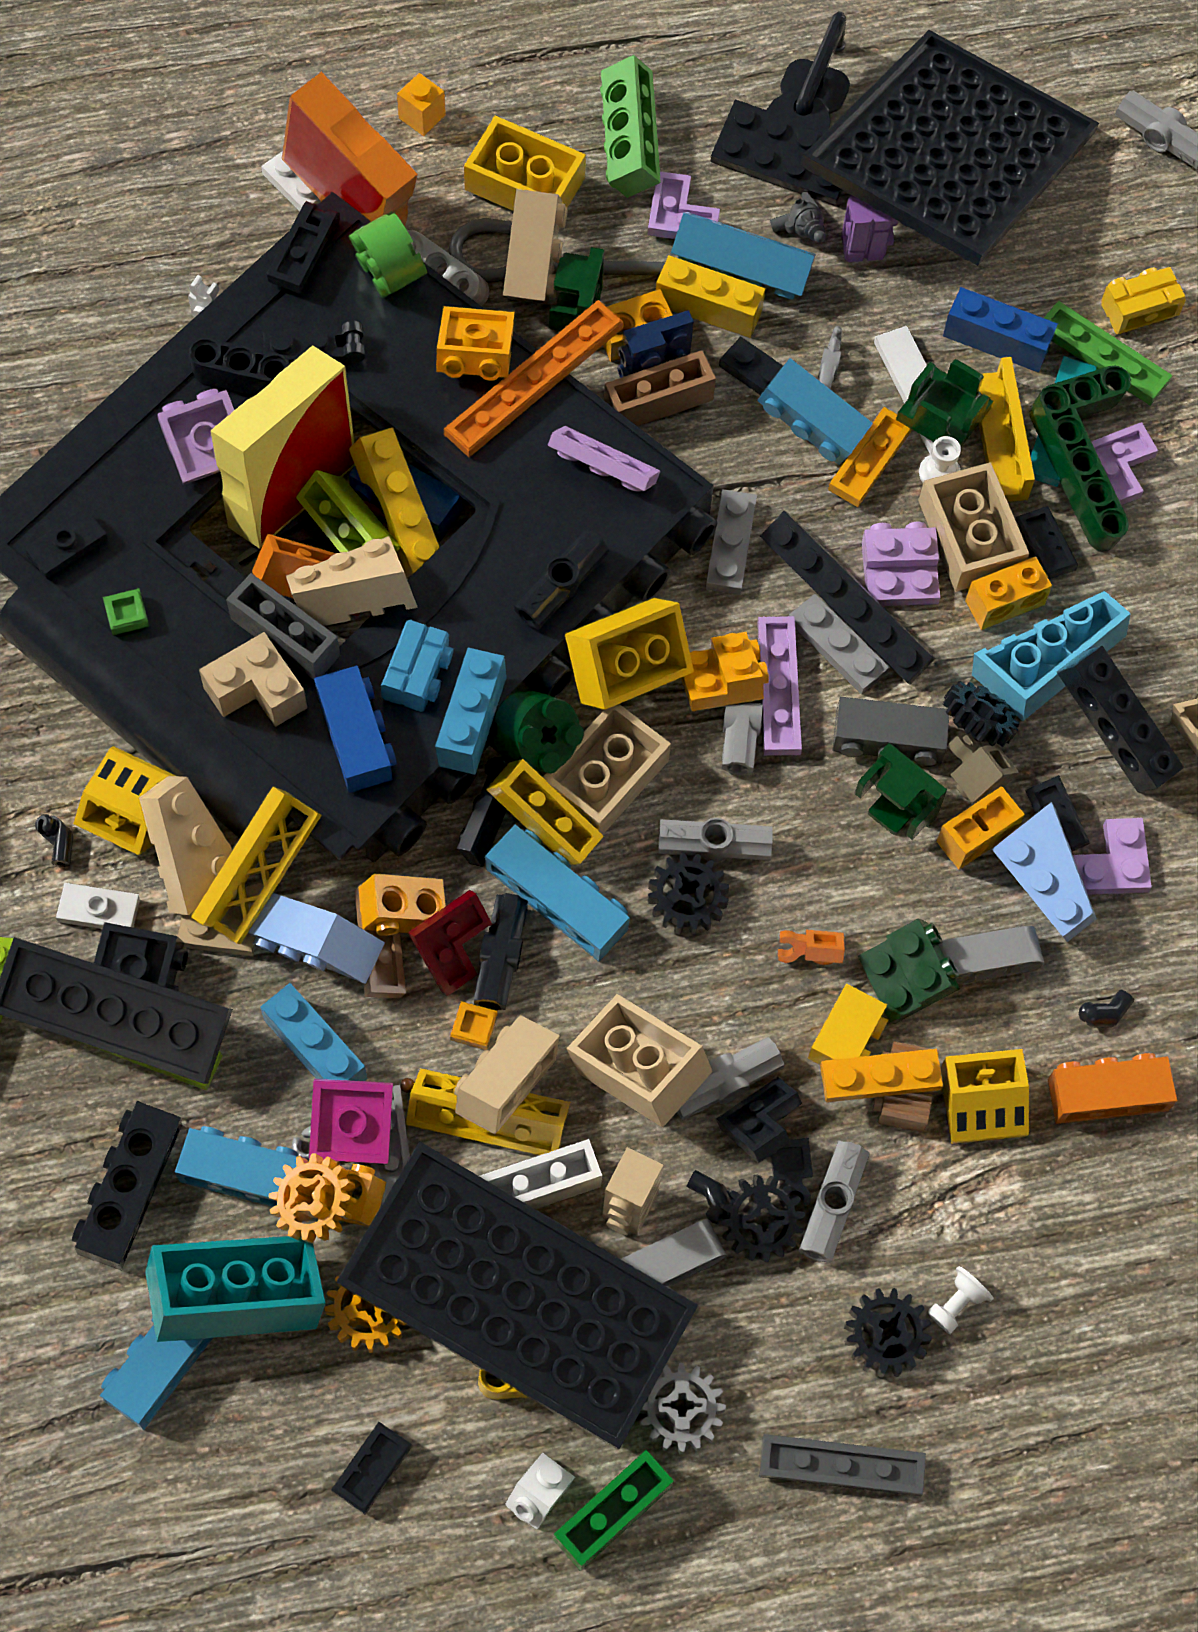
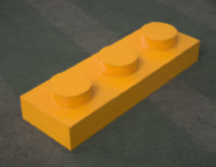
M883 407L873 421L872 426L829 483L828 490L854 506L859 507L912 432V429L897 421L896 413Z
M937 1049L821 1061L820 1064L826 1103L938 1091L943 1087Z

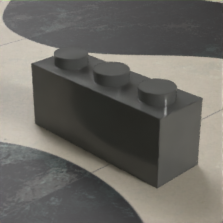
M252 573L226 599L231 620L254 637L265 632L281 657L312 680L323 676L341 656L338 637Z
M840 696L836 710L832 751L841 752L848 757H859L862 755L879 756V753L890 743L919 765L931 766L936 763L942 764L947 750L949 715L946 714L947 709Z

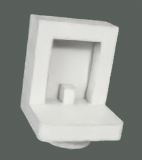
M542 1453L518 1481L506 1502V1506L520 1520L538 1529L549 1511L570 1487L575 1477Z

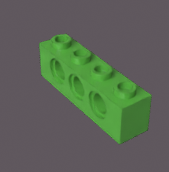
M635 55L601 70L602 86L600 87L604 111L602 121L605 126L604 150L607 156L606 178L612 188H616L627 198L661 183L653 71Z

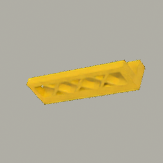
M1003 357L1000 360L997 372L982 374L984 378L979 392L989 396L993 403L989 412L979 423L985 461L986 463L991 462L1007 502L1028 500L1035 477L1012 357Z
M272 787L191 918L203 926L213 927L236 944H241L322 815L288 792ZM292 807H295L308 817L300 830L288 833L285 818ZM280 830V835L275 836L277 831ZM294 838L292 843L290 844L289 839ZM282 841L284 855L280 862L267 865L265 850L270 843ZM259 862L260 867L255 868V866ZM274 870L271 876L269 877V871ZM261 873L263 889L259 895L247 898L245 882L249 876ZM238 893H239V899H240V900L234 901L235 898L237 897ZM254 902L253 905L251 906L250 910H249V905H248V903ZM241 905L243 921L235 932L221 921L229 908Z
M420 1068L410 1093L406 1125L537 1155H543L560 1149L571 1102L529 1093L499 1131L493 1134L455 1113L457 1096L454 1094V1091L461 1077ZM424 1084L438 1086L442 1089L437 1090L424 1087ZM540 1111H549L553 1113H558L559 1115L558 1117L552 1115L543 1114Z

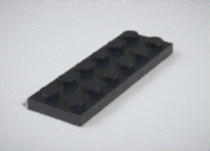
M17 937L13 938L0 976V1015L203 1084L209 1083L233 1010Z

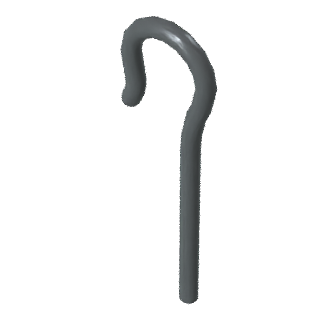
M483 218L464 224L452 236L448 250L449 254L481 276L487 284L505 281L506 266L490 270L476 269L463 258L462 248L466 240L476 233L492 232L511 235L512 221ZM604 261L603 275H660L665 262ZM556 262L554 263L553 274L557 272L558 263Z

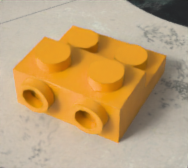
M444 306L437 344L436 372H443L452 378L460 377L463 374L479 375L488 381L496 380L498 377L508 378L515 312Z
M747 632L729 633L724 636L712 637L711 649L690 652L694 672L681 677L692 711L764 699L763 684L769 683L767 665L765 661L758 662L760 661L757 639L749 640Z

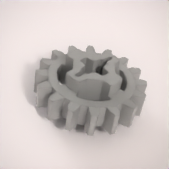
M679 1363L676 1373H672L666 1365L662 1371L663 1378H658L647 1398L648 1401L645 1402L640 1411L642 1414H647V1417L640 1422V1427H651L653 1429L649 1436L651 1443L659 1437L664 1440L663 1451H667L671 1444H676L678 1453L683 1454L686 1444H691L692 1448L697 1452L701 1448V1438L709 1443L714 1440V1435L710 1428L721 1429L723 1422L715 1417V1415L724 1413L726 1410V1405L716 1403V1400L722 1396L723 1391L721 1388L711 1390L710 1385L714 1377L709 1375L701 1379L699 1377L700 1367L697 1365L691 1373L686 1372L684 1363ZM674 1383L673 1392L667 1398L656 1399L663 1388ZM689 1384L698 1388L705 1398H698L689 1389ZM677 1400H684L685 1407L692 1408L687 1410L685 1417H678V1411L671 1409L676 1406ZM707 1417L706 1422L700 1429L689 1434L690 1425L696 1419ZM657 1418L665 1419L673 1427V1433L663 1428Z

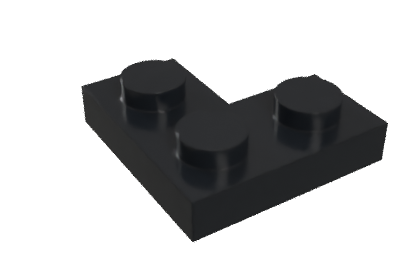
M777 1077L717 1117L716 1121L721 1131L755 1161L760 1163L791 1142L786 1130L776 1121L786 1117L792 1110L800 1106L802 1102L798 1092L781 1078Z

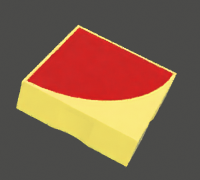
M314 346L310 347L281 371L261 392L246 400L210 430L216 464L222 476V496L228 528L259 549L263 546L267 534L275 536L291 520L305 510L296 499V496L316 470L343 477L355 466L349 448L354 444L345 366Z

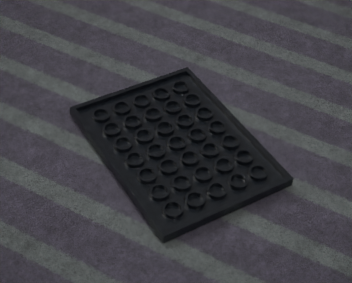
M928 30L803 154L800 166L841 188L844 192L871 205L874 209L894 218L904 226L910 227L926 236L934 243L940 244L956 253L964 260L978 266L1095 134L1099 122Z

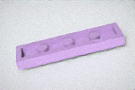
M758 617L759 662L765 661L769 675V683L763 684L764 699H761V704H763L764 756L801 755L795 617Z

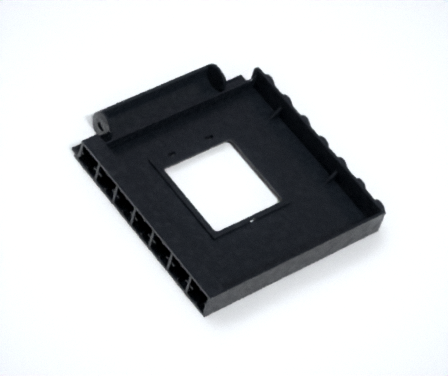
M331 192L317 206L318 209L323 211L331 209L339 212V224L335 232L331 233L301 293L269 283L267 279V273L289 233L287 232L0 495V573L18 588L0 611V634L153 765L176 776L188 777L209 813L237 837L241 838L271 788L276 787L288 792L322 815L311 831L310 836L338 860H341L355 847L358 851L365 848L366 857L370 861L376 862L388 849L398 857L408 852L420 839L427 826V822L420 816L439 797L447 804L457 801L468 790L477 775V771L474 775L440 767L435 748L467 648L503 655L505 659L507 678L483 749L484 752L488 746H491L499 753L493 734L497 735L498 723L494 721L499 707L510 695L520 691H536L557 698L571 682L574 672L570 664L571 659L565 634L620 612L634 596L642 603L653 599L663 588L670 576L671 569L665 564L681 548L689 555H694L700 551L713 535L717 527V521L710 516L714 485L570 374L472 456L468 457L444 435V428L503 380L504 377L488 381L479 375L463 374L460 377L452 378L443 372H436L437 344L444 306L486 309L425 262L427 274L391 295L382 298L373 284L372 279L374 277L371 272H365L355 255L358 252L349 238V235L354 233V231L369 224L371 221L334 192ZM312 223V225L319 226L318 223ZM348 321L362 323L364 336L361 339V344L365 347V359L357 363L343 364L346 370L350 409L378 432L393 427L401 450L476 510L407 580L417 608L406 610L405 605L400 604L385 607V612L382 615H371L339 646L341 656L324 674H330L358 665L361 677H369L375 699L369 701L373 711L380 710L386 731L380 734L384 744L391 743L397 765L391 766L393 779L391 781L348 792L317 696L315 681L284 658L283 660L304 689L307 709L276 727L256 699L223 717L203 687L199 669L253 639L254 636L231 620L226 601L246 578L190 532L192 526L223 498L221 472L183 485L158 421L157 414L163 412L162 408L167 404L175 401H183L184 404L198 400V394L210 389H217L218 393L226 390L204 385L194 377L189 358V348L193 342L201 338H211L264 351L263 330L338 326ZM514 331L508 375L538 350ZM346 342L336 343V347H344L346 345ZM206 360V361H203L202 363H207V362H210V361H212V360ZM240 368V369H238V370H236V371H242V370H245L246 368ZM227 390L234 410L253 397ZM567 426L660 470L656 484L645 491H633L624 487L620 479L611 475L602 476L592 472L589 469L590 465L584 462L564 459L557 454L558 450L548 446L552 432ZM405 439H408L410 442H412L414 444V447L407 443ZM86 508L106 532L108 540L49 579H46L27 556L24 547ZM584 530L597 533L609 547V554L578 586L575 597L570 601L564 602L539 630L530 628L523 623L514 612V606L545 574L549 562L556 557H560ZM194 566L208 576L205 581L192 569ZM558 576L554 578V580L559 583H566L570 581V579L565 576ZM139 588L149 626L113 635L103 597ZM406 620H412L427 627L446 631L449 634V647L454 648L447 670L440 668L437 679L441 680V686L435 702L428 700L425 710L422 712L405 707L403 704L399 705L384 700L381 697V684ZM292 807L285 818L286 826L291 821H294L299 827H302L308 816Z

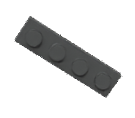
M764 1434L762 1438L759 1477L921 1497L924 1488L926 1453Z

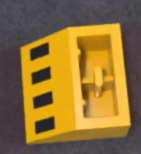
M112 746L83 790L73 824L132 853L140 855L154 844H151L139 797L166 777L176 775Z
M1023 1049L945 1057L940 1070L951 1144L1025 1137L1029 1135V1083Z

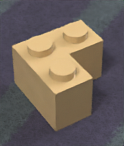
M265 632L199 669L203 687L223 717L254 699L259 702L275 727L307 709L303 687Z

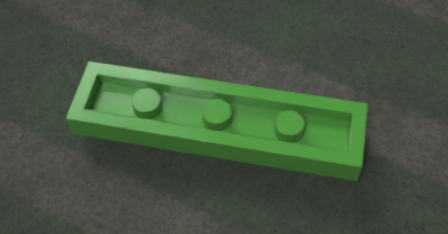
M1060 301L1044 317V319L1058 323L1052 340L1054 343L1081 361L1097 366L1096 370L1114 365L1124 368L1131 377V386L1128 392L1151 406L1169 384L1172 378L1170 373Z

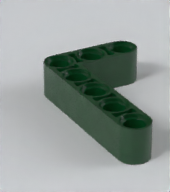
M1116 365L1044 387L1029 410L1034 428L1060 479V483L1089 544L1094 549L1102 552L1109 551L1115 547L1128 531L1129 522L1081 418L1112 409L1130 388L1131 377L1124 368ZM1076 394L1083 397L1084 400L1080 399ZM1046 404L1052 406L1054 410L1048 408ZM1059 434L1064 435L1068 440L1063 439ZM1074 465H1078L1083 471H1079ZM1088 495L1093 496L1098 503L1092 501ZM1103 526L1109 528L1112 531V534L1105 531Z

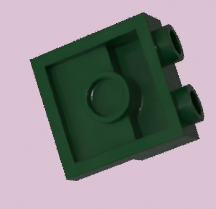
M918 918L886 936V941L858 955L879 1001L887 1004L885 1014L889 1023L896 1024L960 990L955 979L959 977L958 970L949 956L944 957L939 947V944L943 943L939 931L933 923L928 924V922Z

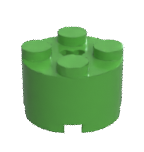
M392 211L349 235L354 248L358 252L355 255L365 272H371L374 277L372 279L373 284L382 298L391 295L427 274L420 253L416 254L411 244L413 240L399 217L395 213L392 214Z

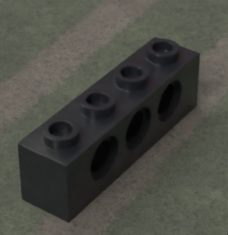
M1103 646L1081 652L1056 671L1137 792L1158 789L1184 768Z
M139 1101L136 1102L133 1111L128 1109L125 1111L118 1129L123 1135L117 1147H110L104 1160L103 1168L108 1170L102 1184L96 1182L90 1192L87 1204L91 1205L92 1208L87 1219H80L74 1230L72 1241L76 1242L75 1250L77 1255L122 1271L182 1128L181 1117ZM138 1140H146L152 1145L150 1152L144 1156L132 1154L130 1148ZM123 1176H131L137 1181L135 1188L127 1193L117 1191L115 1183ZM109 1212H114L121 1216L120 1224L112 1230L103 1229L99 1225L101 1217Z

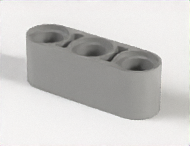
M1021 926L947 939L939 944L944 957L949 956L958 970L959 977L955 978L958 984L1026 973L1044 965L1037 933L1033 926Z
M706 1219L638 1250L621 1260L669 1287L715 1265L727 1255L710 1221Z

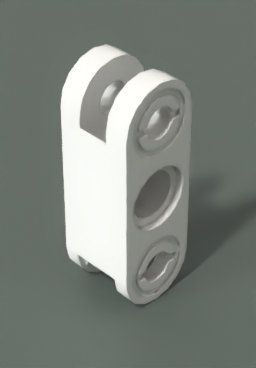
M407 230L413 240L411 244L416 254L420 253L423 262L435 271L440 264L447 263L446 272L442 275L445 279L480 306L487 301L489 287L481 276L415 230Z

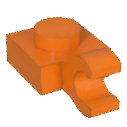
M789 930L780 932L779 942L789 943L793 946L788 950L778 949L777 954L780 962L790 963L797 960L799 956L805 955V960L813 961L820 965L843 963L845 952L844 933L806 930V934H797Z

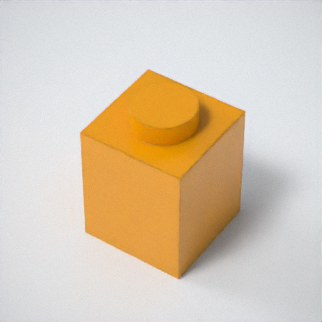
M420 73L397 93L399 119L422 136H425L446 116L444 90Z

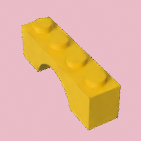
M392 427L360 437L349 448L361 482L367 484L377 496L386 517L388 531L401 546L396 554L408 580L440 547Z

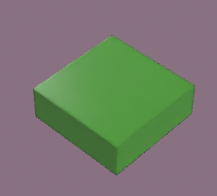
M139 588L103 597L113 635L149 626Z

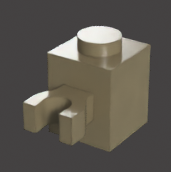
M966 734L963 738L961 735L956 736L947 745L963 762L950 775L956 781L959 793L972 803H977L999 787H1004L1019 773L997 744L978 748L972 736Z

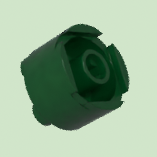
M520 691L510 695L501 704L495 716L494 722L498 723L497 735L493 734L499 753L511 762L524 759L534 770L539 772L555 773L572 757L577 746L584 738V730L580 726L578 716L570 704L564 700L536 691Z

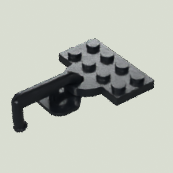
M838 11L832 16L814 61L797 59L788 65L780 83L782 95L774 99L766 110L736 99L734 100L712 151V163L800 194L807 192L811 198L836 206L842 189L814 175L809 170L800 166L803 154L830 128L831 119L829 114L837 112L842 108L850 89V81L847 75L842 71L828 67L834 52L844 50L846 45L844 37L847 19L843 12Z

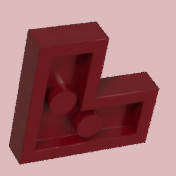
M471 890L408 932L440 991L446 996L478 975L462 945L492 924L477 894Z

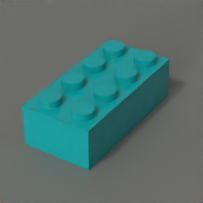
M290 1236L152 1245L145 1274L157 1342L317 1329L325 1306V1298L313 1243L302 1240V1237L299 1240Z

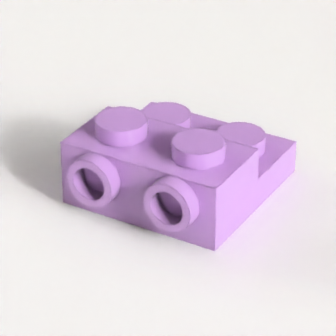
M217 389L204 391L197 395L198 400L187 404H184L183 401H175L165 405L162 408L163 412L157 414L183 485L220 472L216 464L210 430L234 411L227 390L219 393Z
M912 522L907 524L905 528L892 529L888 523H876L870 529H865L862 539V554L866 590L882 606L939 604L940 590L937 570L939 554L936 527L927 528L924 522Z

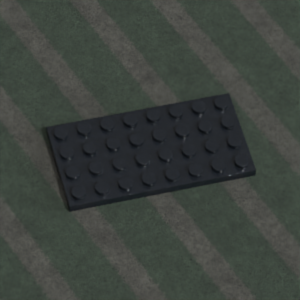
M420 1141L336 1282L337 1285L617 1450L621 1448L698 1307V1304Z

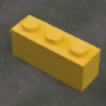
M668 255L656 282V290L661 289L670 311L681 313L689 310L693 319L751 338L763 310L766 288Z
M524 759L510 762L486 789L528 830L535 833L551 852H557L562 855L570 865L581 864L604 837Z

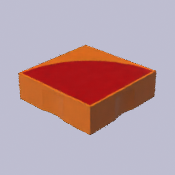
M321 71L290 96L282 160L320 201L324 200L331 192H334L371 222L392 211V214L395 213L405 226L408 217V201L413 196L418 174L385 138L363 118L355 106Z

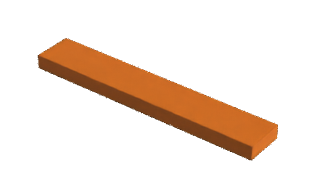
M597 300L508 375V378L501 380L444 428V435L468 457L472 456L622 330L623 321Z

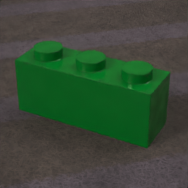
M645 1450L553 1534V1541L581 1572L672 1488L674 1480L653 1456Z

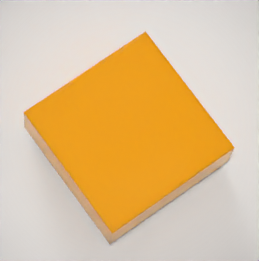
M461 1001L450 1040L487 1050L498 1017V1011Z

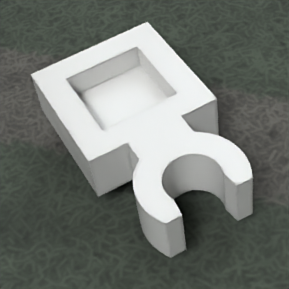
M199 275L189 287L191 292L188 295L191 313L194 318L217 297L216 295L220 291L219 286L214 282L210 287L206 286Z

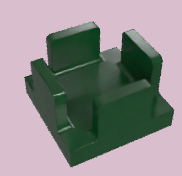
M591 247L589 256L563 253V257L559 259L554 280V289L563 292L559 293L557 304L550 307V329L563 330L597 300L600 301L603 290L605 249Z
M954 359L950 364L948 373L937 368L935 364L929 362L913 382L908 399L898 411L896 420L932 442H935L940 437L949 436L956 439L960 447H962L991 409L993 400L979 392L984 376L973 368Z
M888 743L879 753L877 761L858 781L855 795L861 799L875 785L876 790L882 795L869 808L868 815L893 835L898 834L908 821L914 817L915 819L911 822L906 835L913 840L925 826L929 827L937 818L947 788Z

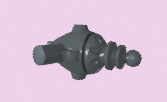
M807 192L801 194L802 199L795 201L788 214L770 219L773 232L786 229L787 232H795L802 237L819 243L823 242L826 238L822 211Z

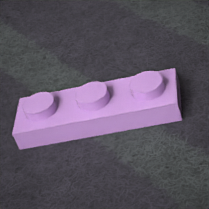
M567 426L552 432L548 446L558 450L557 454L562 458L570 461L579 460L590 465L589 469L592 472L602 476L611 475L620 479L624 487L633 491L647 490L656 484L660 474V470Z

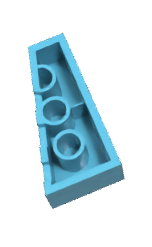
M1103 591L1064 610L1062 615L1050 621L1044 619L1034 624L1033 629L1021 635L1015 636L1013 634L1001 640V644L989 650L984 648L974 653L972 676L984 687L988 688L992 694H996L999 699L1005 700L1009 705V709L1024 721L1065 687L1056 671L1085 650L1103 646L1106 652H1108L1126 637L1131 613L1107 592Z

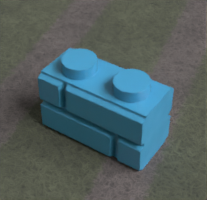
M406 620L381 684V697L384 700L399 705L403 704L405 707L420 712L425 710L428 700L435 702L441 686V680L437 679L440 668L447 670L453 655L454 648L449 647V634L434 627H427L424 624Z

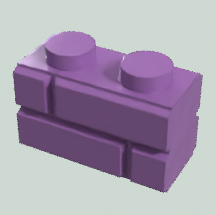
M850 195L841 235L845 260L847 262L863 261L864 258L868 261L883 260L887 246L893 245L894 233L892 226H897L898 221L874 209L871 205L855 196Z

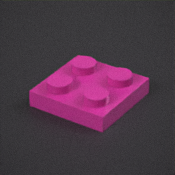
M314 1079L309 1159L311 1154L314 1153L323 1157V1160L328 1156L335 1161L388 1164L393 1083Z

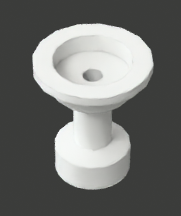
M943 436L935 440L931 455L925 457L920 464L919 476L922 482L961 471L960 465L957 463L961 447L956 439Z
M960 1266L956 1268L958 1274L955 1279L958 1291L943 1307L934 1304L927 1312L948 1334H951L957 1328L958 1323L955 1317L969 1301L980 1304L983 1301L991 1302L994 1299L990 1292L975 1277Z

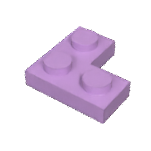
M660 172L661 183L655 185L648 225L649 236L675 239L682 215L686 211L718 222L720 209L687 204L691 176Z
M1142 422L1091 441L1121 505L1141 498L1143 489L1130 467L1155 458L1158 452Z
M1143 818L1106 819L1103 828L1107 854L1073 855L1087 894L1149 893L1152 886Z

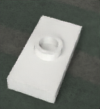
M64 883L56 919L60 923L103 929L104 922L134 928L140 897L139 894Z

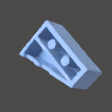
M1052 802L992 849L1067 942L1097 919L1059 816Z
M275 893L271 895L248 934L255 937L253 944L263 950L274 953L275 949L278 948L280 955L293 961L299 962L300 958H302L304 963L318 970L324 971L327 968L364 984L367 983L385 944L382 940L335 913Z

